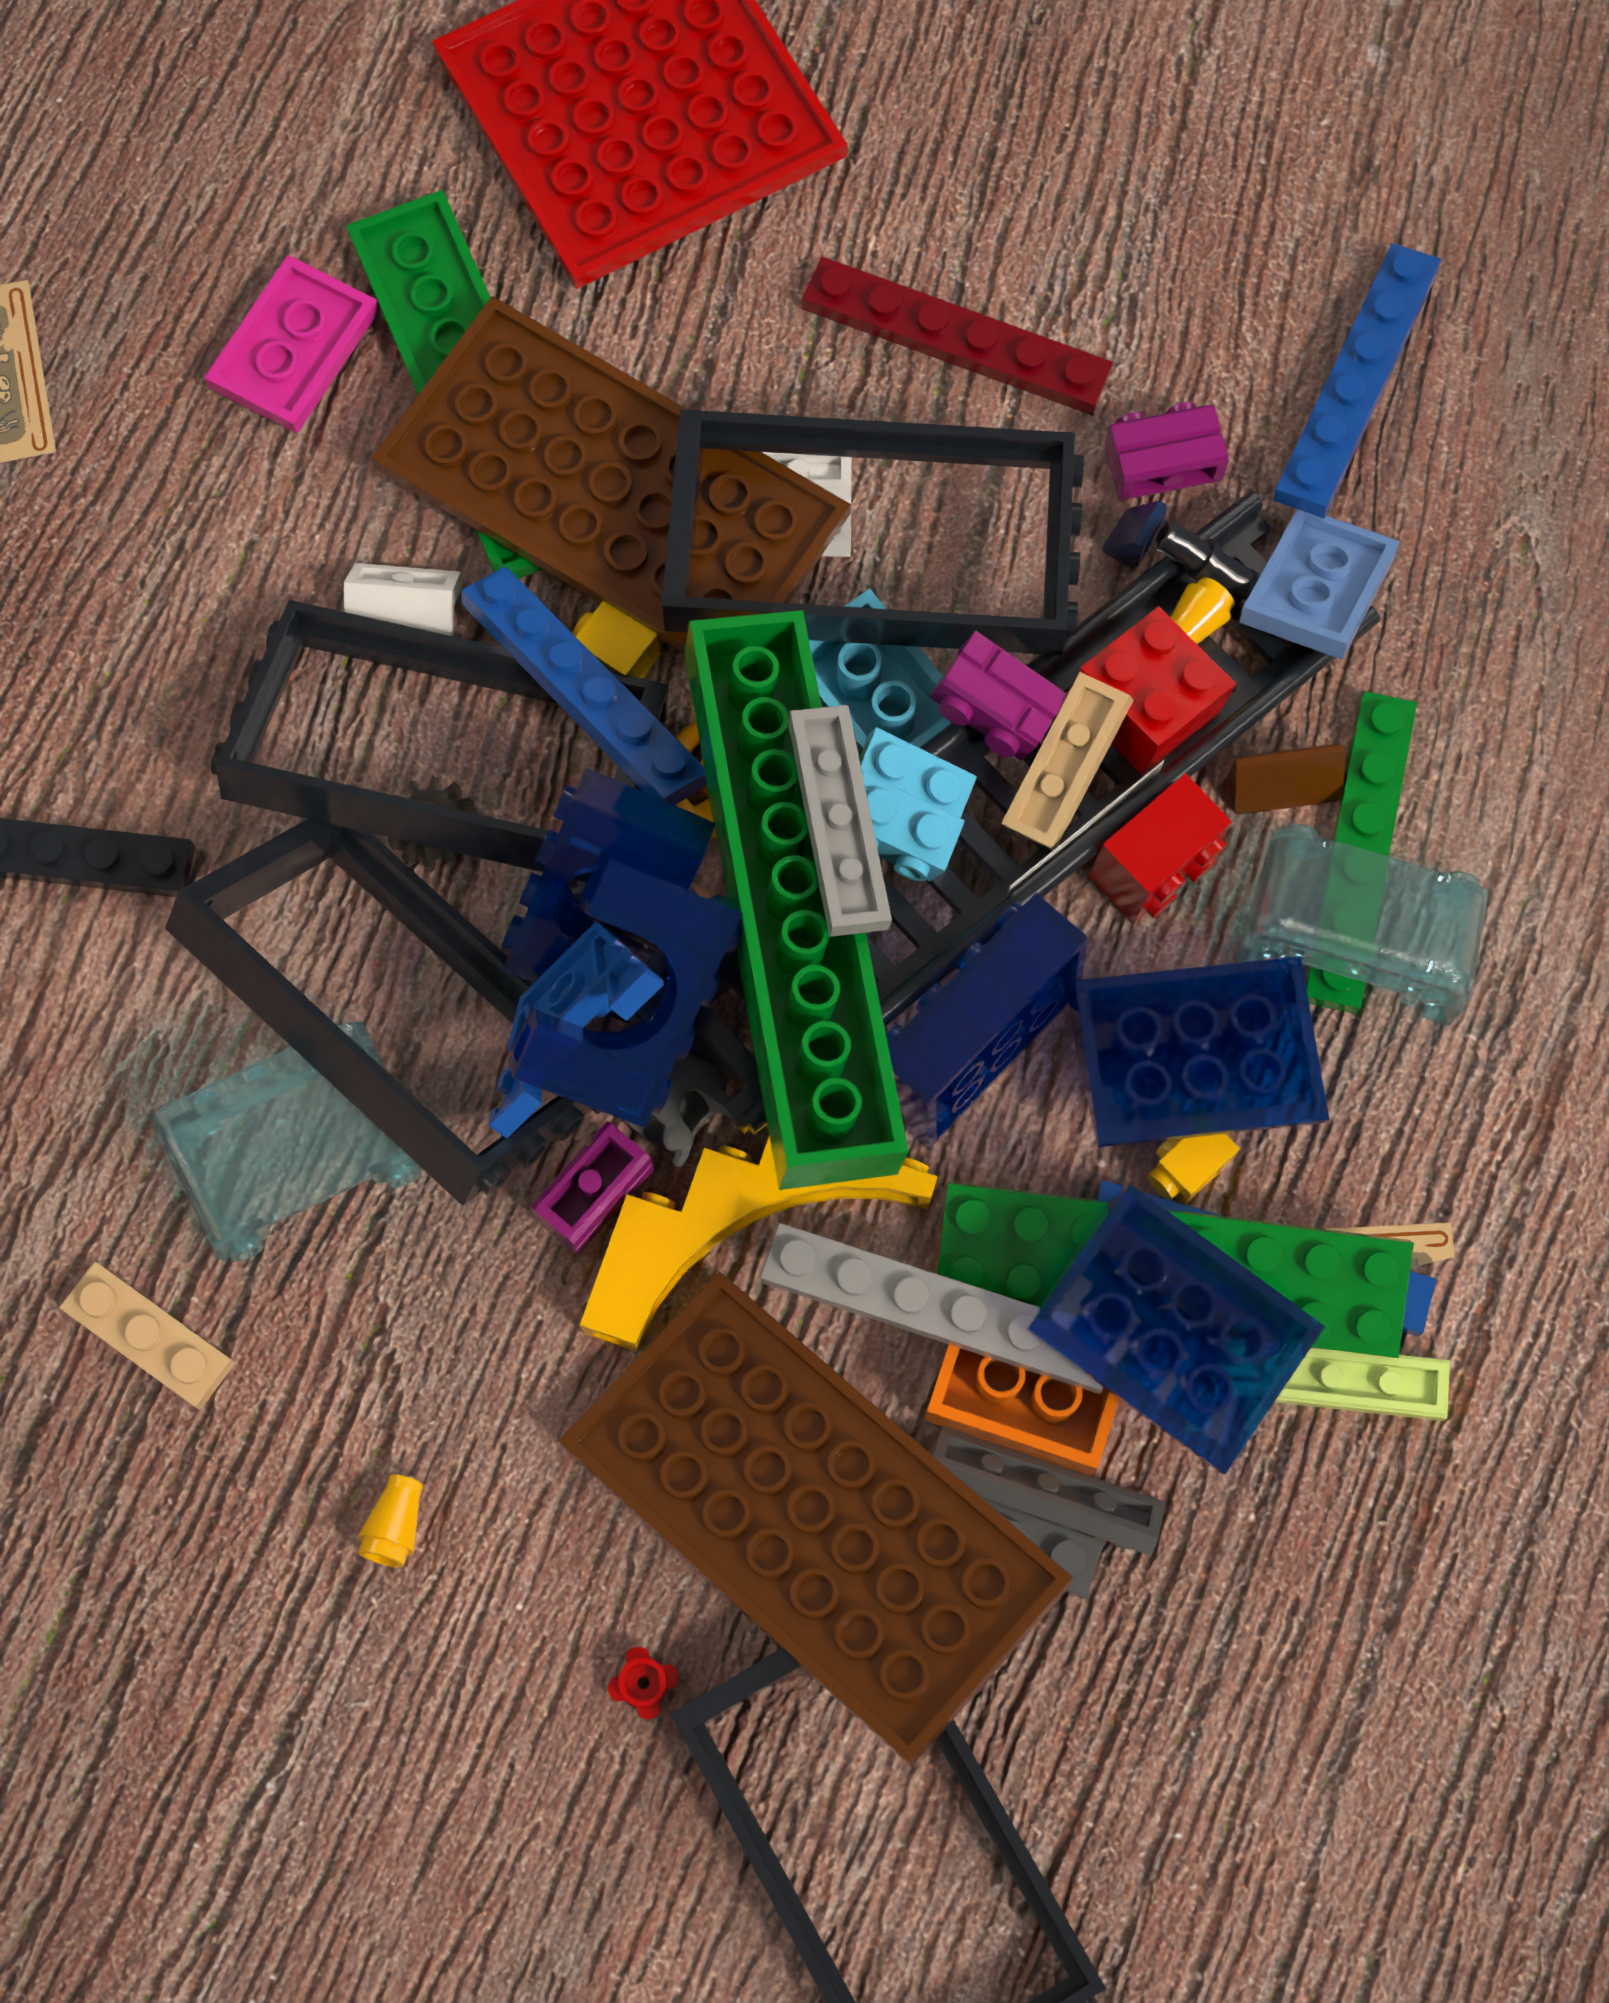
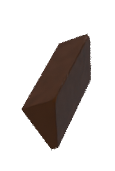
M1338 743L1237 757L1227 778L1233 811L1235 814L1242 815L1337 802L1341 799L1343 793L1346 755L1344 744Z

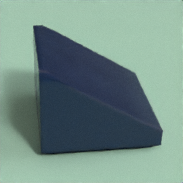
M1155 501L1127 509L1104 543L1102 551L1132 569L1135 566L1138 567L1150 549L1157 529L1164 522L1167 511L1166 504L1161 501Z

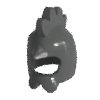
M690 1024L683 1025L676 1034H671L664 1028L654 1032L651 1040L653 1052L645 1056L631 1070L623 1081L614 1102L617 1112L627 1125L652 1145L665 1152L674 1154L672 1163L679 1168L682 1167L689 1157L693 1145V1136L699 1126L716 1113L725 1114L722 1110L723 1106L730 1101L726 1094L727 1083L737 1077Z

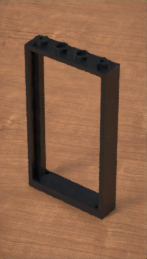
M680 409L662 596L664 631L688 633L689 622L694 620L803 610L809 640L960 649L976 630L1006 652L1062 655L1066 635H1076L1078 602L1068 601L1069 585L1078 586L1080 571V552H1070L1071 536H1080L1082 521V503H1072L1073 488H1082L1084 455L1074 454L1075 433ZM703 449L1049 469L1043 619L690 597Z
M288 600L280 620L274 619L273 624H270L266 640L267 650L262 660L256 659L252 664L248 679L249 690L244 701L237 700L233 706L228 737L225 742L220 741L215 747V753L211 760V772L217 775L221 799L608 888L612 887L643 791L619 766L593 840L252 763L303 647L557 703L503 647ZM611 672L665 727L668 714L669 684Z
M306 819L179 890L165 929L462 1206L482 1191L487 1196L492 1192L495 1193L509 1178L513 1168L519 1164L524 1168L531 1166L544 1153L552 1139L558 1137L561 1141L567 1139L580 1126L588 1112L592 1110L595 1114H600L617 1097L619 1088L615 1084L626 1063L584 1026L580 1030L579 1039L574 1047L564 1056L555 1055L552 1058L576 1083L530 1115L508 1138L502 1136L476 1154L223 920L331 858L511 1023H514L519 999L535 981L372 833Z
M780 1649L670 1714L826 2003H856L705 1725L802 1668L783 1649ZM953 1719L935 1740L1069 1976L1026 2003H1098L1095 1996L1106 1989L1104 1983Z

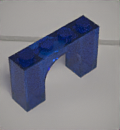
M587 768L578 788L566 785L553 817L562 820L563 824L559 833L549 829L541 845L536 861L546 866L541 876L531 872L518 904L528 907L524 918L515 914L506 932L502 946L511 949L503 971L534 984L595 923L581 910L571 891L570 880L582 873L593 870L618 871L685 898L704 857L716 823ZM609 930L643 962L658 952L654 948ZM613 1010L607 1014L628 1024L631 1019L630 1017L626 1021Z
M603 846L579 901L586 915L641 936L654 943L663 951L668 966V981L663 998L656 1009L644 1021L629 1029L608 1033L588 1030L531 1008L508 1058V1063L513 1078L645 1128L652 1112L659 1113L668 1099L671 1089V1081L668 1080V1076L676 1059L684 1060L691 1049L695 1037V1028L691 1026L700 1006L708 1007L716 994L720 976L716 974V971L725 952L732 954L739 944L742 936L740 919L743 913L734 900Z

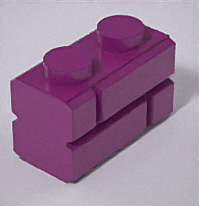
M1183 402L1168 409L1166 414L1146 417L1145 414L1140 412L1129 413L1118 418L1115 424H1111L1108 427L1105 452L1110 471L1113 473V482L1118 500L1120 501L1222 481L1224 478L1229 455L1223 434L1220 432V424L1213 404L1197 407L1193 402Z
M975 630L957 651L929 695V698L939 704L938 710L947 720L960 726L968 724L986 736L985 743L995 753L1003 757L1011 758L1015 756L1019 760H1023L1039 744L1068 694Z
M606 1121L591 1138L592 1145H585L530 1206L535 1219L577 1255L584 1250L623 1206L626 1194L632 1195L654 1171L651 1157L609 1121Z

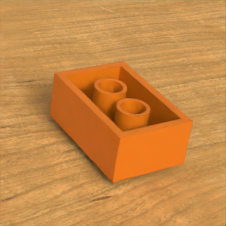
M948 1345L924 1420L1092 1476L1099 1468L1133 1355L1114 1350L1103 1390L1098 1394Z

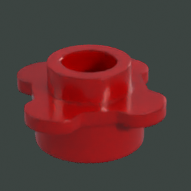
M634 1647L626 1653L627 1664L622 1668L620 1675L610 1680L608 1692L614 1701H626L637 1708L638 1715L641 1718L653 1719L660 1714V1702L668 1689L677 1686L679 1674L673 1665H661L650 1658L646 1648ZM641 1677H646L649 1680V1686L645 1689H641L638 1686V1680Z

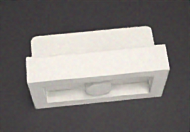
M354 563L344 581V612L454 636V605L461 593V572Z

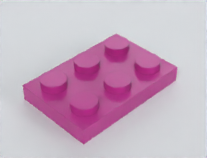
M287 255L205 375L206 384L211 390L298 434L380 311L378 302L375 298Z

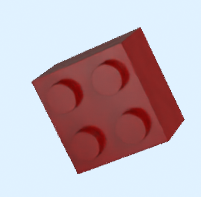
M1159 606L1079 669V672L1130 695L1133 699L1111 745L1142 776L1147 774L1221 713L1236 685V682Z
M1185 773L1103 843L1088 877L1132 924L1136 923L1146 913L1154 919L1177 898L1175 893L1185 884L1186 878L1194 884L1216 865L1218 861L1215 858L1227 847V844L1222 839L1232 821Z

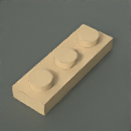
M1079 672L1001 823L1005 828L1052 851L1058 847L1133 702L1131 696Z
M96 1261L59 1307L199 1410H201L235 1365V1362Z

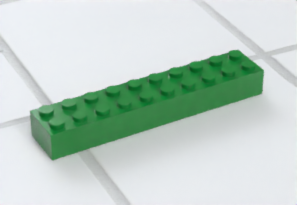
M803 610L690 621L684 656L779 1190L898 1175L909 1151L866 933L829 937L788 726L790 711L822 708Z

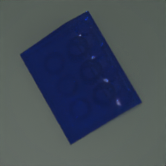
M1037 893L1024 905H1021L1019 902L1012 904L997 921L995 928L998 932L984 946L976 942L962 955L956 964V969L959 972L945 986L936 983L922 996L916 1006V1010L919 1013L905 1027L896 1024L886 1033L901 1113L919 1142L928 1150L1080 994L1088 936Z
M1301 956L1074 980L1069 1007L1077 1059L1098 1148L1328 1123L1330 1120Z
M1129 1184L1117 1191L1081 1241L1026 1330L1215 1470L1225 1475L1326 1326L1135 1186Z

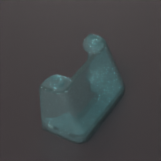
M1291 823L1286 826V829L1274 831L1268 841L1234 962L1261 970L1265 958L1276 959L1284 957L1281 966L1283 968L1292 970L1296 962L1402 993L1401 1003L1412 1006L1417 999H1420L1425 1004L1423 1019L1450 1026L1468 1005L1474 984L1488 899V891L1480 885V880L1469 873L1451 871L1446 874L1318 836L1319 834L1315 829L1303 824Z
M350 1022L338 1026L389 1073L382 1055L364 1023ZM292 1047L162 1107L150 1118L159 1142L216 1256L222 1262L229 1258L232 1262H239L258 1254L264 1249L262 1241L270 1235L268 1227L372 1178L377 1183L388 1182L391 1188H396L414 1181L422 1174L421 1167Z

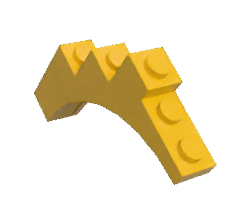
M770 1136L768 1137L759 1166L750 1163L752 1157L749 1154L732 1147L720 1146L718 1152L704 1148L682 1212L674 1210L675 1202L658 1194L643 1192L641 1199L626 1194L580 1327L585 1335L639 1352L657 1311L682 1277L717 1244L753 1222L795 1206L835 1199L888 1200L929 1209L938 1176L929 1174V1167L924 1163L906 1157L898 1175L779 1190Z

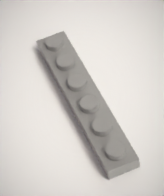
M782 1223L778 1225L761 1275V1283L1098 1394L1103 1390L1119 1337V1333Z

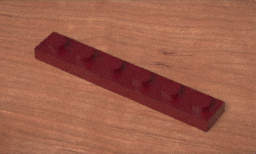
M821 256L802 298V310L1092 416L1113 367V361Z

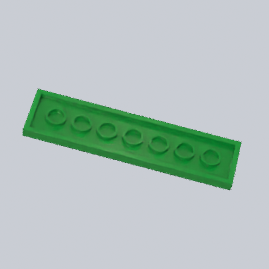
M443 189L346 225L349 238L417 396L491 298ZM475 529L493 573L506 566L520 579L543 570Z
M949 1181L937 1274L1062 1315L1399 1358L1414 1243L1411 1240Z

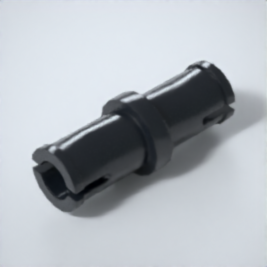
M1169 518L1168 521L1165 520L1159 526L1152 539V548L1186 567L1191 578L1196 581L1203 577L1215 580L1239 603L1242 600L1248 599L1259 579L1258 572L1247 568L1223 552V545L1213 539L1206 541L1179 525L1172 518Z

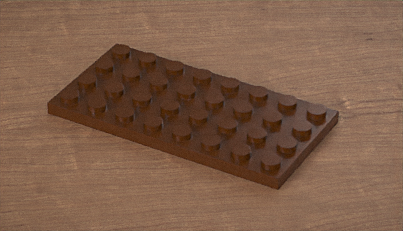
M492 296L372 456L371 461L374 469L597 602H606L656 632L659 639L685 653L688 633L664 631L662 596L680 409H688ZM703 449L690 597L789 603L851 514V504L762 452Z
M721 1272L700 1291L558 1440L569 1454L910 1767L914 1765L1073 1583V1577Z

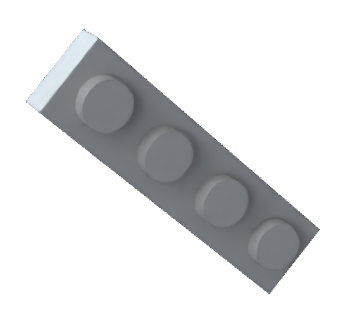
M842 705L790 711L788 726L829 937L888 930L892 918L849 706Z

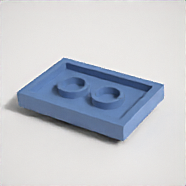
M1297 509L1245 602L1239 623L1343 660L1396 557L1400 541L1329 516L1322 518Z

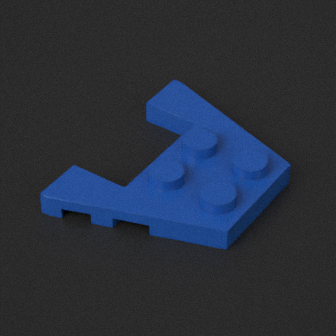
M597 921L519 999L507 1049L516 1055L515 1060L500 1074L497 1090L505 1095L504 1104L500 1110L497 1107L493 1109L489 1117V1126L505 1138H508L542 1105L540 1070L555 1055L561 1057L567 1054L578 1041L580 1030L593 1017L602 1018L613 1010L627 1021L664 985L663 980L613 933Z

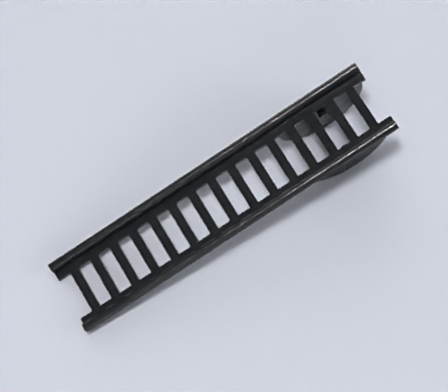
M1253 491L1247 492L1195 533V535L1205 541L1213 539L1223 545V552L1247 568L1258 572L1259 577L1268 563L1252 547L1267 535L1272 528L1259 515L1263 503L1261 498ZM1165 556L1077 625L1076 635H1066L1062 655L1039 654L1026 666L1066 693L1072 688L1081 666L1158 606L1171 617L1187 585L1197 583L1198 581L1188 575L1186 567ZM1234 600L1235 605L1230 611L1231 618L1228 623L1269 664L1251 678L1210 636L1198 643L1197 645L1236 682L1231 692L1232 694L1229 696L1221 713L1166 757L1157 776L1008 897L1010 885L1050 854L1052 850L1030 840L1039 851L1018 866L965 810L961 816V819L965 820L958 840L999 883L978 899L948 867H946L945 872L933 880H926L958 914L954 920L937 932L883 876L892 922L917 948V950L895 966L867 936L884 1028L1100 851L1103 843L1185 773L1189 777L1194 775L1336 657L1297 643L1288 648L1277 636L1239 623L1244 603ZM1370 606L1351 645L1380 622V615L1374 607ZM951 723L920 747V749L977 776L975 784L1006 815L1018 791L985 758L992 751L985 743L986 736L968 724L960 726ZM1041 742L1023 759L1029 767H1031L1042 746ZM1112 745L1108 748L1099 767L1118 786L1099 802L1087 790L1075 812L1079 818L1067 827L1059 845L1144 777ZM726 898L644 962L663 980L664 985L635 1015L644 1025L650 1022L655 1027H665L686 1020L747 1086L725 1104L722 1110L743 1133L750 1130L753 1134H756L767 1125L756 1058L708 1007L710 1003L730 988L746 1003L728 899Z

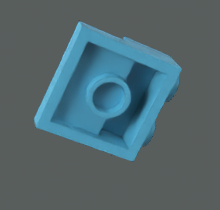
M876 727L869 733L859 761L879 857L895 864L894 870L908 879L931 881L946 870L965 820L961 819L977 776Z

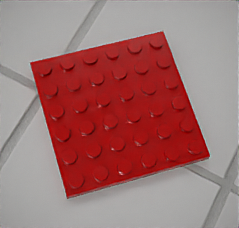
M517 0L432 41L435 55L576 290L848 157V144L756 0Z

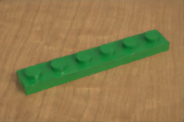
M1363 691L1360 697L1302 1003L1356 1015L1361 1009L1417 702Z

